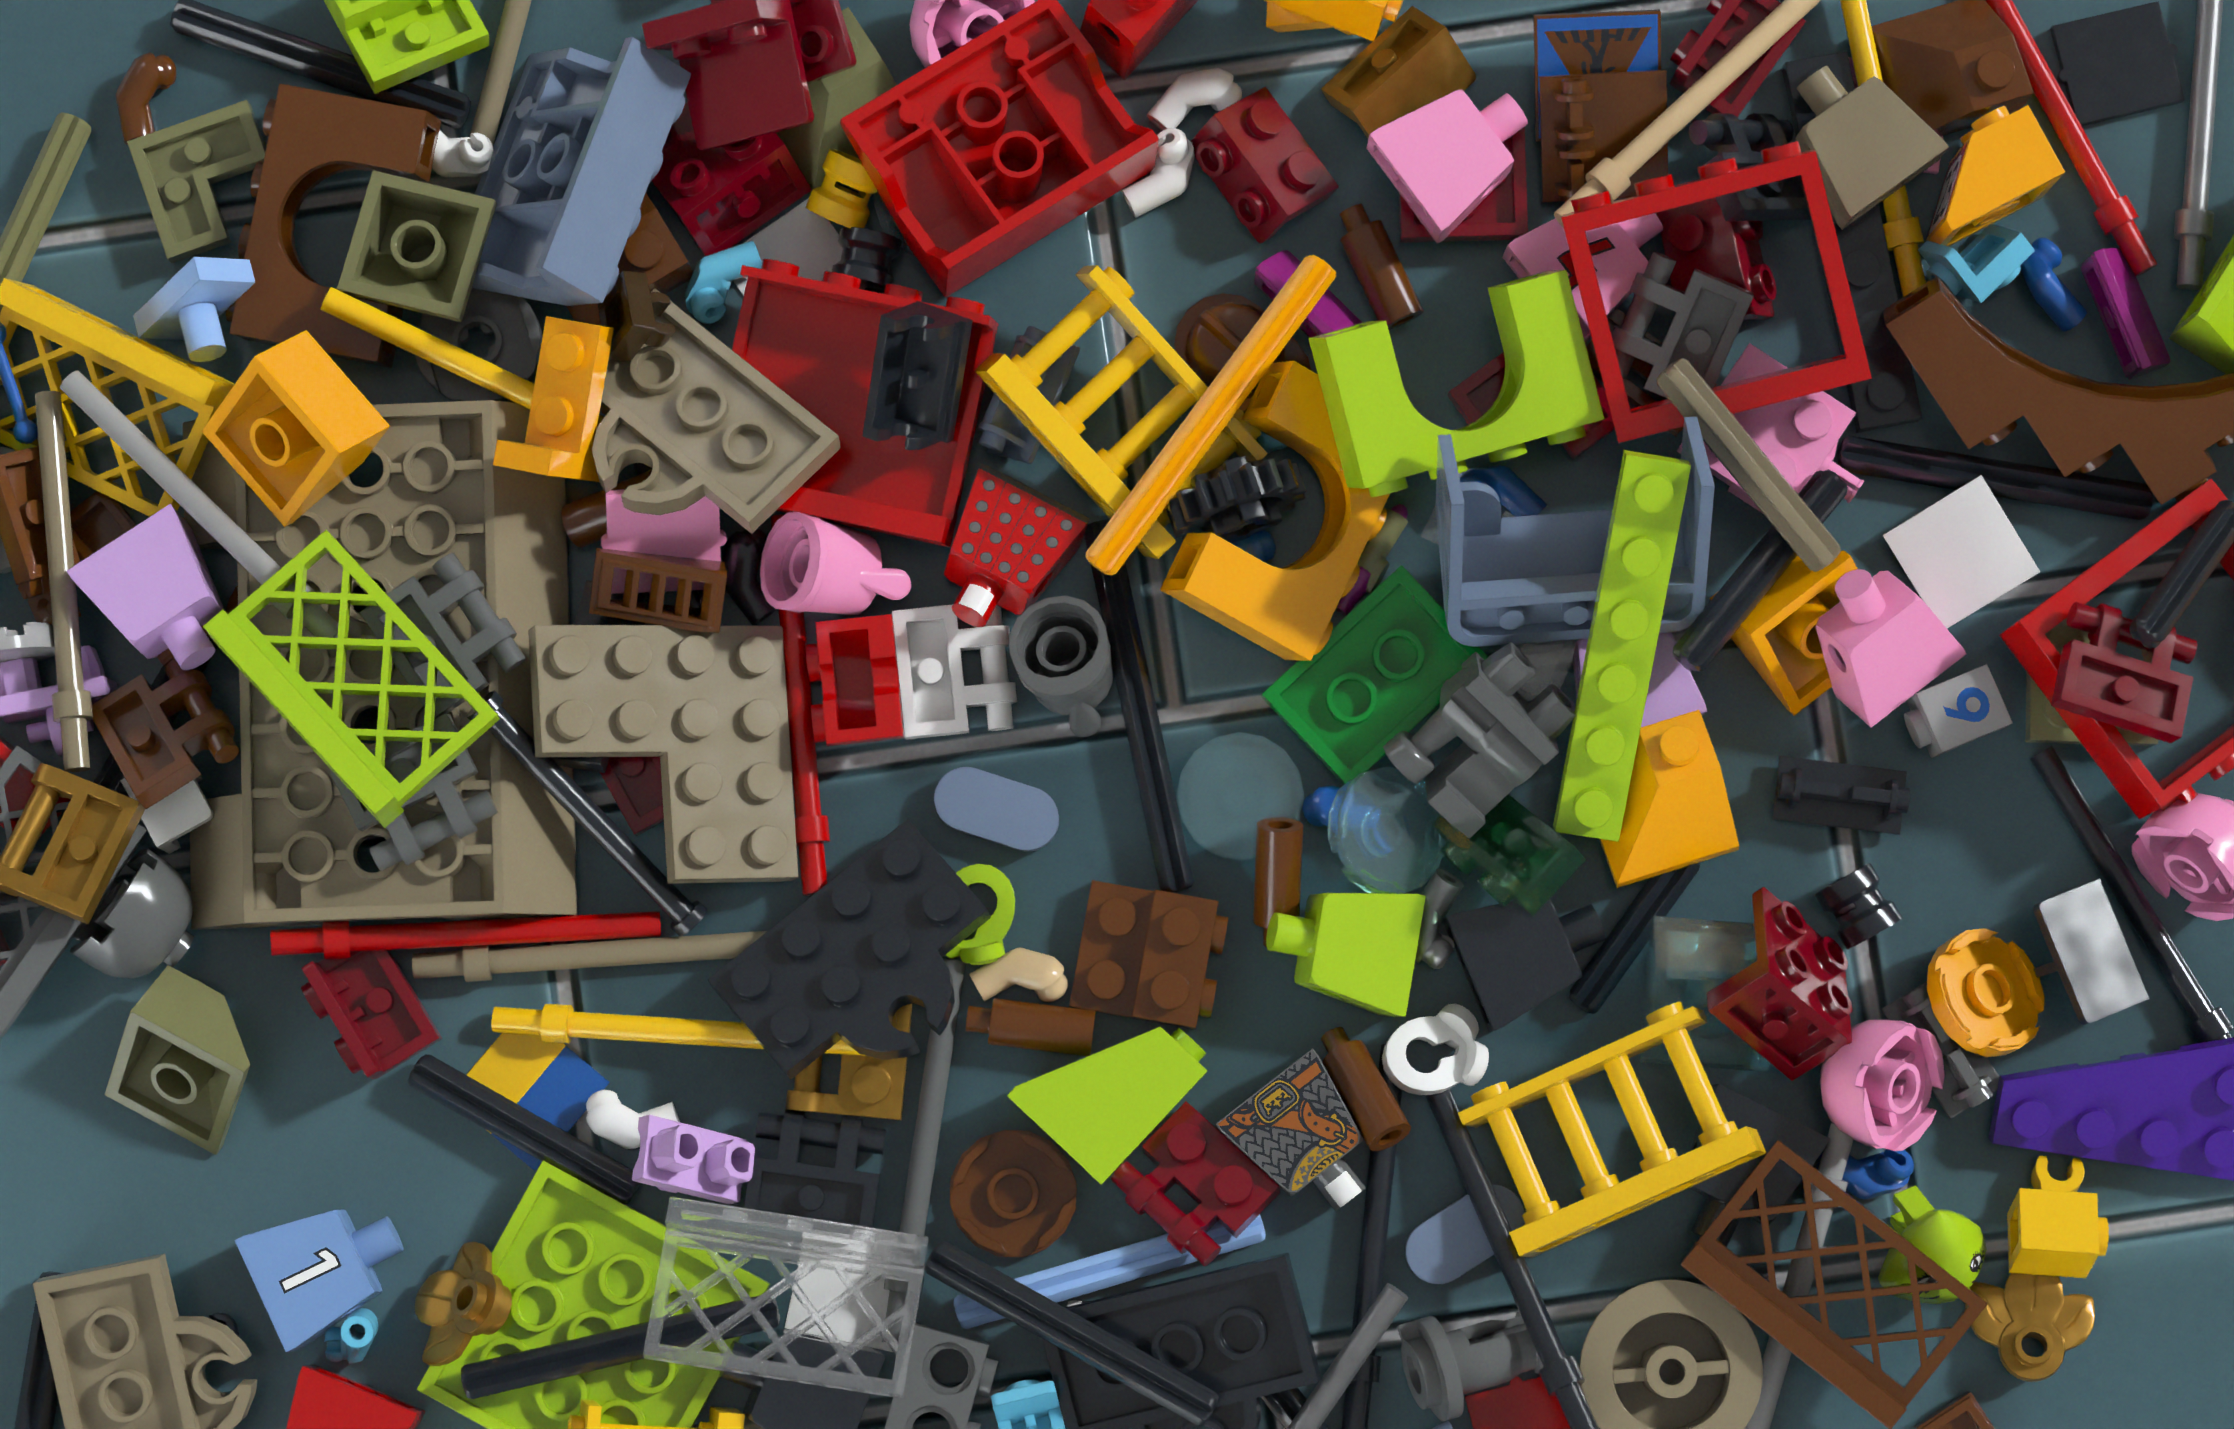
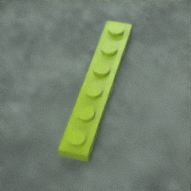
M1627 450L1623 452L1575 706V717L1572 722L1553 822L1555 832L1619 842L1690 475L1691 464L1688 460Z

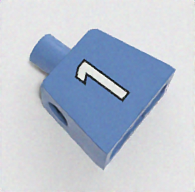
M346 1210L325 1212L248 1234L235 1240L285 1352L297 1351L307 1346L324 1334L330 1327H334L348 1317L352 1311L361 1308L379 1295L383 1290L372 1266L404 1251L400 1237L388 1216L356 1231Z

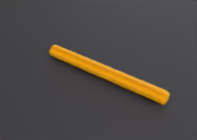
M1309 255L1303 259L1086 551V559L1099 571L1111 576L1119 571L1336 278V272L1323 259L1315 255Z

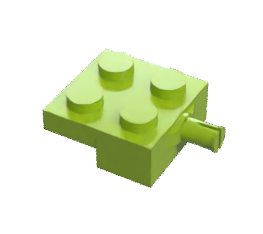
M323 0L374 94L489 46V33L470 0Z

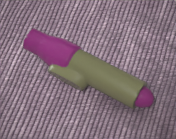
M1398 504L1393 506L1391 510L1387 509V516L1381 530L1375 538L1367 542L1357 563L1360 566V573L1354 587L1345 597L1340 599L1335 609L1339 613L1347 616L1366 592L1372 593L1383 579L1390 566L1386 557L1408 523L1406 520L1408 510L1405 505Z

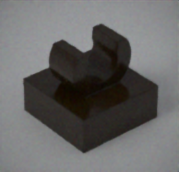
M622 271L613 289L605 296L603 303H598L601 326L614 328L609 354L610 360L631 362L644 344L651 347L664 346L676 332L675 325L655 321L654 317H660L671 302L670 297L666 294L650 292L646 273Z

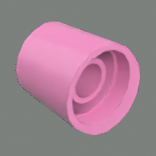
M788 512L777 520L768 534L762 551L760 566L761 589L766 601L775 609L798 613L807 611L859 615L869 607L876 593L891 600H900L911 589V580L905 571L898 568H882L881 550L877 541L869 534L804 513Z

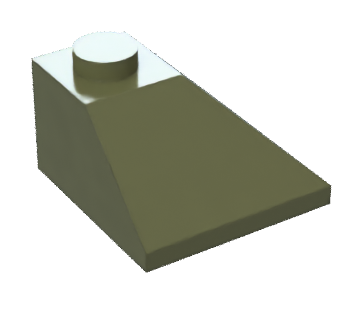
M849 7L842 10V14L856 56V65L845 71L808 84L814 113L813 122L775 132L787 147L812 190L822 185L825 177L822 166L830 148L859 158L840 125V119L897 85L883 59Z
M373 170L337 290L350 296L462 322L497 202L492 198Z
M168 965L129 1013L104 1094L215 1155L223 1147L250 1067V1062L225 996L199 980L193 979Z

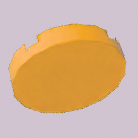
M1986 928L1965 930L1936 949L1928 965L1927 992L1933 1014L1951 1039L1966 1051L1983 1057H1994L2016 1051L2035 1038L2040 1027L2035 1026L2038 1022V1014L2044 1011L2045 995L2040 978L2036 977L2033 970L2035 967L2025 951L2013 941L2006 944L2003 940L1994 936L1998 932Z

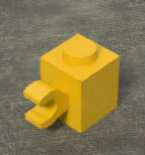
M2039 1156L2031 1172V1183L2034 1189L2019 1188L2007 1213L2009 1273L2087 1278L2097 1257L2106 1255L2109 1240L2108 1220L2106 1217H2098L2097 1193L2077 1192L2085 1174L2080 1158H2072L2067 1168L2068 1179L2058 1181L2053 1179L2048 1173L2047 1156Z

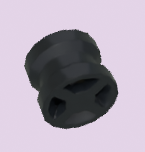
M857 227L841 228L838 239L839 244L843 248L841 260L833 265L832 272L861 279L860 289L884 293L886 284H894L895 279L890 269L892 259L900 255L902 241L895 236L875 230Z

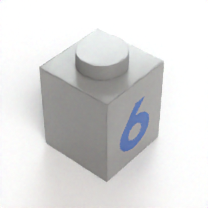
M1987 664L1916 693L1906 701L1910 711L1904 713L1905 724L1914 744L1919 749L1926 746L1931 758L1994 733L2013 723Z

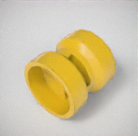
M830 148L822 166L825 172L822 185L812 190L805 208L845 227L864 228L870 215L867 204L871 194L878 191L859 158ZM838 181V182H840V183H842V184H845V185H847V186H849V187H852V188H854V189H857V190H859V192L857 193V192H855V191H853V190H850V189H848V188H846V187H843V186H841V185H838V184H836V182Z

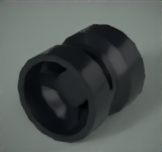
M1871 863L1864 865L1814 894L1823 910L1834 914L1839 923L1837 934L1847 950L1903 919L1894 902L1884 899L1878 889L1880 878Z

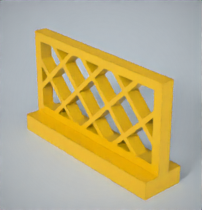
M4 278L0 286V304L3 305L0 312V322L4 324L7 332L3 346L29 420L37 418L36 405L27 408L18 378L44 368L50 390L61 393L63 427L66 437L65 452L70 451L73 462L66 459L67 476L149 517L169 504L178 511L180 505L166 491H164L159 504L143 497L136 471L142 468L134 460L132 461L131 457L111 438L110 440L119 466L99 475L91 471L83 446L108 435L100 427L79 434L70 406L73 401L60 389L63 381L57 362L75 354L83 356L90 374L91 383L113 405L109 388L129 379L136 382L144 408L126 415V417L134 425L148 419L157 447L190 479H192L209 441L201 431L230 392L234 383L157 345L138 338V336L34 285ZM17 325H20L32 331L39 357L14 367L8 346ZM50 340L63 347L53 351ZM102 366L115 373L105 376ZM154 392L164 397H167L168 399H165L157 403ZM181 405L197 412L198 416L188 438L171 445L161 414ZM13 415L0 420V443L16 451L39 446L37 439L30 444H21L15 439L13 432L8 430L16 424ZM180 454V457L176 462L175 455ZM123 477L126 488L112 481Z

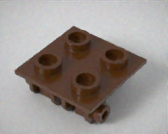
M1666 70L1539 76L1542 201H1564L1565 203L1587 183L1586 174L1603 158L1613 159L1667 109ZM1668 143L1629 178L1631 185L1617 198L1636 196L1635 183L1668 175Z

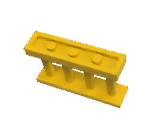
M1098 265L1083 266L1075 274L1090 293L1023 357L1016 354L1010 360L1006 354L992 353L974 371L1111 519L1131 492L1122 482L1128 476L1125 469L1192 405L1195 406L1208 387L1130 302L1129 299L1135 293L1127 281L1109 266L1102 271ZM1108 311L1133 340L1066 404L1059 401L1053 407L1037 389L1043 382L1040 375ZM1151 358L1172 381L1175 387L1108 451L1101 448L1095 453L1080 436L1086 429L1083 422ZM1237 410L1176 493L1192 489L1190 482L1195 475L1203 474L1219 467L1234 452L1239 457L1245 456L1247 461L1260 460L1268 454L1256 441L1261 435V431L1242 420L1244 415L1242 410ZM1175 494L1171 500L1178 498L1177 494ZM1168 506L1165 507L1136 546L1145 557L1159 559L1177 542L1165 529L1170 523L1166 510Z
M1682 1002L1664 1006L1645 1017L1649 1026L1509 1089L1506 1082L1486 1087L1471 1096L1474 1106L1458 1112L1462 1124L1477 1128L1489 1122L1527 1212L1522 1215L1525 1225L1509 1232L1520 1257L1533 1258L1767 1153L1757 1129L1745 1126L1738 1130L1734 1121L1727 1122L1689 1037V1031L1708 1023L1704 1010L1694 1006L1684 1009ZM1664 1043L1703 1131L1698 1136L1702 1146L1678 1156L1675 1148L1668 1149L1629 1061V1058ZM1603 1070L1608 1075L1644 1157V1160L1639 1162L1643 1172L1622 1182H1619L1616 1174L1609 1175L1570 1086ZM1545 1096L1549 1100L1585 1183V1186L1580 1189L1584 1199L1562 1209L1557 1200L1550 1201L1512 1111Z

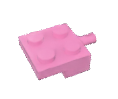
M1749 343L1721 385L1787 369V367ZM1824 391L1732 414L1797 493L1820 470L1825 471L1829 469L1835 472L1847 484V495L1844 497L1847 503L1851 502L1864 483V480H1860L1832 461L1835 457L1838 439L1856 412ZM1704 442L1712 475L1729 485V492L1762 513ZM1682 443L1677 450L1680 454L1682 452Z

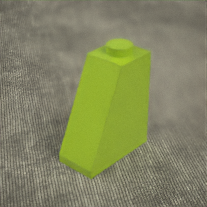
M1158 1027L1017 1085L1007 1097L1102 1185L1207 1073V1070L1199 1063L1207 1053L1179 1027L1171 1036L1162 1027Z

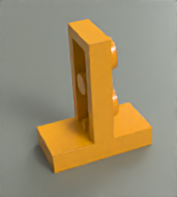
M546 316L525 443L497 440L493 461L494 466L546 476L600 482L592 447L598 425L614 328Z

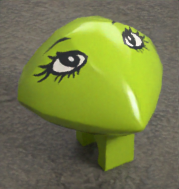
M1916 1185L1894 1194L1893 1202L1901 1211L1891 1215L1890 1223L1894 1229L1970 1288L1983 1266L1987 1251L1986 1240L1981 1228L1962 1214L1945 1209H1934ZM1889 1248L1878 1276L1879 1283L1883 1287L1910 1284L1907 1257L1895 1248ZM1915 1264L1918 1283L1936 1281ZM1948 1289L1919 1292L1920 1303L1941 1304L1958 1299ZM1912 1293L1894 1294L1898 1298L1912 1301Z

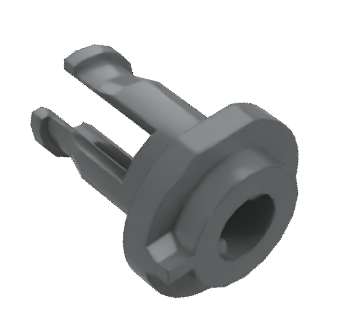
M1517 1312L1515 1318L1487 1320L1449 1332H1445L1441 1324L1433 1316L1397 1326L1402 1341L1401 1357L1403 1369L1412 1396L1422 1410L1431 1408L1440 1421L1451 1420L1462 1415L1464 1394L1509 1382L1520 1373L1533 1369L1535 1373H1539L1538 1371L1543 1368L1520 1312Z

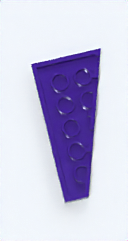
M2234 1038L2179 1046V1050L2148 1055L2144 1052L2123 1055L2118 1060L2081 1066L2078 1063L2001 1075L1999 1077L1988 1138L1992 1144L2234 1181Z

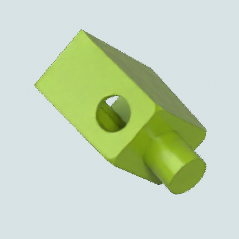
M1380 893L1310 894L1304 918L1277 912L1273 913L1267 930V950L1298 956L1294 979L1295 983L1377 1015L1406 1017L1426 896L1420 894Z

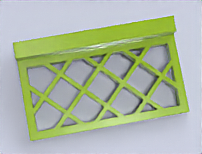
M327 529L229 614L222 609L203 626L216 645L384 828L404 812L402 805L500 720L498 714ZM329 553L343 568L341 593L305 592L307 570L325 554ZM352 579L366 594H351ZM296 580L295 592L284 591ZM270 602L294 603L291 636L263 635L250 619ZM304 604L340 605L338 637H302ZM350 605L378 606L385 613L384 639L348 638ZM395 625L409 640H394ZM275 647L290 648L289 662ZM301 648L337 649L334 683L306 682L299 674ZM347 650L383 651L380 684L344 683ZM393 651L421 652L428 660L427 686L391 685ZM438 672L452 687L437 686ZM318 694H333L332 709ZM344 694L379 696L377 729H353L345 725L342 721ZM390 696L426 697L423 731L387 730ZM436 698L464 699L478 714L459 732L433 731ZM360 740L376 741L375 756ZM386 741L422 742L421 765L399 783L384 767ZM432 743H445L432 755Z

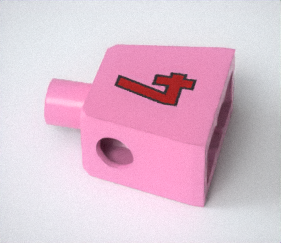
M1655 213L1586 231L1607 318L1632 293L1630 288L1638 272L1644 274L1649 262L1639 248L1663 231L1662 223ZM1555 218L1510 242L1502 258L1518 278L1544 271L1567 270L1586 343L1591 337L1566 234L1564 228Z

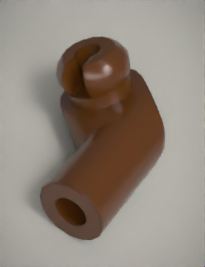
M149 52L135 58L117 88L116 101L124 143L128 145L127 141L155 132L149 102L157 88L166 90L176 80L175 63L166 55L155 57L154 54Z

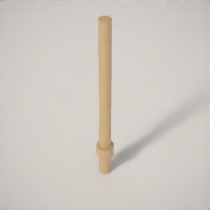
M1784 0L1613 159L1605 157L1585 176L1587 183L1554 212V217L1563 227L1561 216L1574 212L1571 200L1608 190L1612 202L1631 185L1629 178L1821 0Z

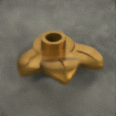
M478 1242L463 1244L456 1257L453 1270H441L430 1275L416 1295L415 1314L422 1323L431 1326L429 1339L422 1355V1361L430 1366H441L458 1359L466 1349L472 1336L494 1334L503 1326L508 1318L512 1305V1295L509 1288L502 1284L501 1279L497 1275L492 1274V1254L485 1245Z
M2011 1273L2006 1281L2005 1289L1982 1282H1974L1969 1288L1988 1303L1971 1325L1974 1334L1986 1343L1997 1347L2000 1360L2006 1370L2014 1377L2023 1381L2038 1382L2051 1377L2062 1364L2065 1351L2083 1344L2094 1326L2095 1307L2093 1297L2084 1294L2064 1296L2059 1276ZM2025 1338L2037 1339L2043 1346L2044 1354L2040 1357L2027 1355L2022 1349V1340Z

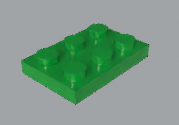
M1401 565L1333 628L1327 644L1318 654L1313 655L1311 661H1297L1263 692L1261 697L1336 778L1349 789L1386 755L1383 746L1400 731L1410 733L1440 705L1441 687L1447 678L1450 679L1458 671L1462 670L1461 664L1475 652L1484 660L1488 656L1479 646L1463 645L1451 637L1444 609Z

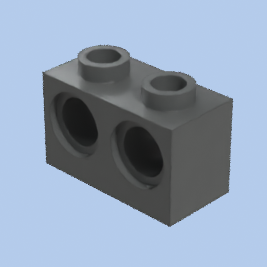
M915 1323L908 1342L885 1429H914L917 1418L927 1412H936L943 1415L949 1422L951 1429H980L981 1424L970 1421V1416L976 1395L989 1398L999 1361L987 1358L990 1343ZM943 1349H955L965 1356L968 1362V1374L962 1383L955 1386H946L935 1379L931 1364L937 1352Z

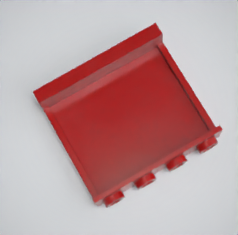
M762 259L760 269L742 265L740 275L747 279L732 351L839 436L841 446L776 511L783 513L800 512L840 525L950 547L986 385L974 370L993 353L999 325L991 316L983 314L985 305L976 301L950 296L947 297L946 306L925 303L973 320L953 441L948 443L940 441L920 450L904 449L906 436H892L888 440L877 442L863 437L862 434L881 315L917 301L921 302L923 292L894 284H886L884 294L860 289L861 279L830 271H824L822 281L798 277L799 266L772 259Z

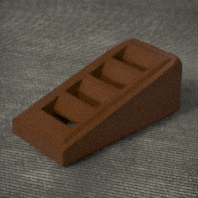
M596 548L589 613L691 631L719 634L727 579L724 562ZM614 567L627 569L623 600L611 599ZM640 572L652 574L649 603L637 602ZM667 576L678 578L675 606L663 605ZM693 581L704 583L701 609L689 607Z

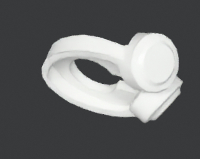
M1448 1004L1436 1016L1419 1017L1401 1025L1388 1039L1383 1050L1382 1062L1383 1069L1389 1080L1398 1088L1412 1094L1433 1095L1449 1090L1460 1082L1468 1086L1477 1084L1487 1069L1489 1052L1485 1045L1475 1041L1479 1031L1475 1016L1461 1005ZM1413 1040H1423L1432 1046L1445 1043L1455 1049L1454 1055L1439 1060L1436 1070L1431 1073L1416 1071L1410 1066L1406 1058L1407 1045Z

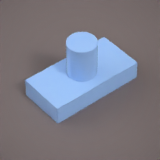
M193 257L133 315L138 338L184 340L188 358L194 362L211 361L224 355L227 349L218 317L255 283L250 260Z

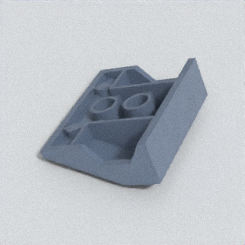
M634 37L625 38L617 61L613 62L573 48L530 54L494 143V151L489 168L482 174L475 191V195L495 199L497 205L472 288L565 306L603 303L605 296L610 293L617 282L619 275L617 265L627 239L635 232L641 219L640 206L649 182L657 175L663 162V153L661 151L671 125L676 122L685 105L683 94L691 73L655 50L647 49L645 44Z

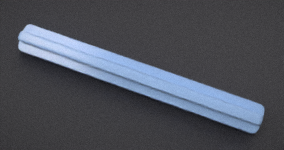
M1260 1214L1237 1238L1228 1232L1218 1221L1207 1232L1222 1247L1218 1255L1261 1243L1266 1236ZM1167 1233L1018 1277L1014 1280L1058 1303L1198 1260L1188 1251L1183 1254L1177 1251L1167 1241V1236L1169 1235ZM964 1294L958 1295L954 1299L957 1319L960 1326L964 1329H970L1005 1318Z

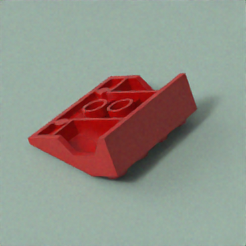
M1038 0L840 119L842 129L909 248L945 298L1151 172L1155 167L1160 140L1152 129L1135 124L1109 89L1094 49L1058 0Z

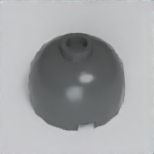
M148 848L142 849L126 864L136 873L128 882L124 879L120 882L116 880L113 882L100 900L89 924L84 923L76 934L75 938L80 943L70 948L71 954L108 976L127 979L145 976L162 962L174 967L184 956L194 939V936L186 931L193 915L192 893L186 881L168 862Z

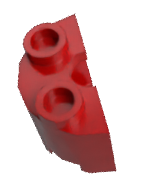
M892 614L815 622L817 643L806 644L809 681H822L823 704L811 705L815 743L826 742L827 746L904 738Z

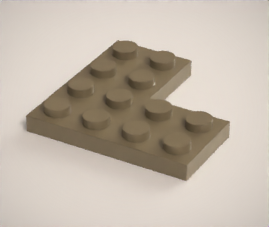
M534 625L528 630L535 757L660 756L668 883L782 882L798 878L782 626H720L719 634L663 625Z

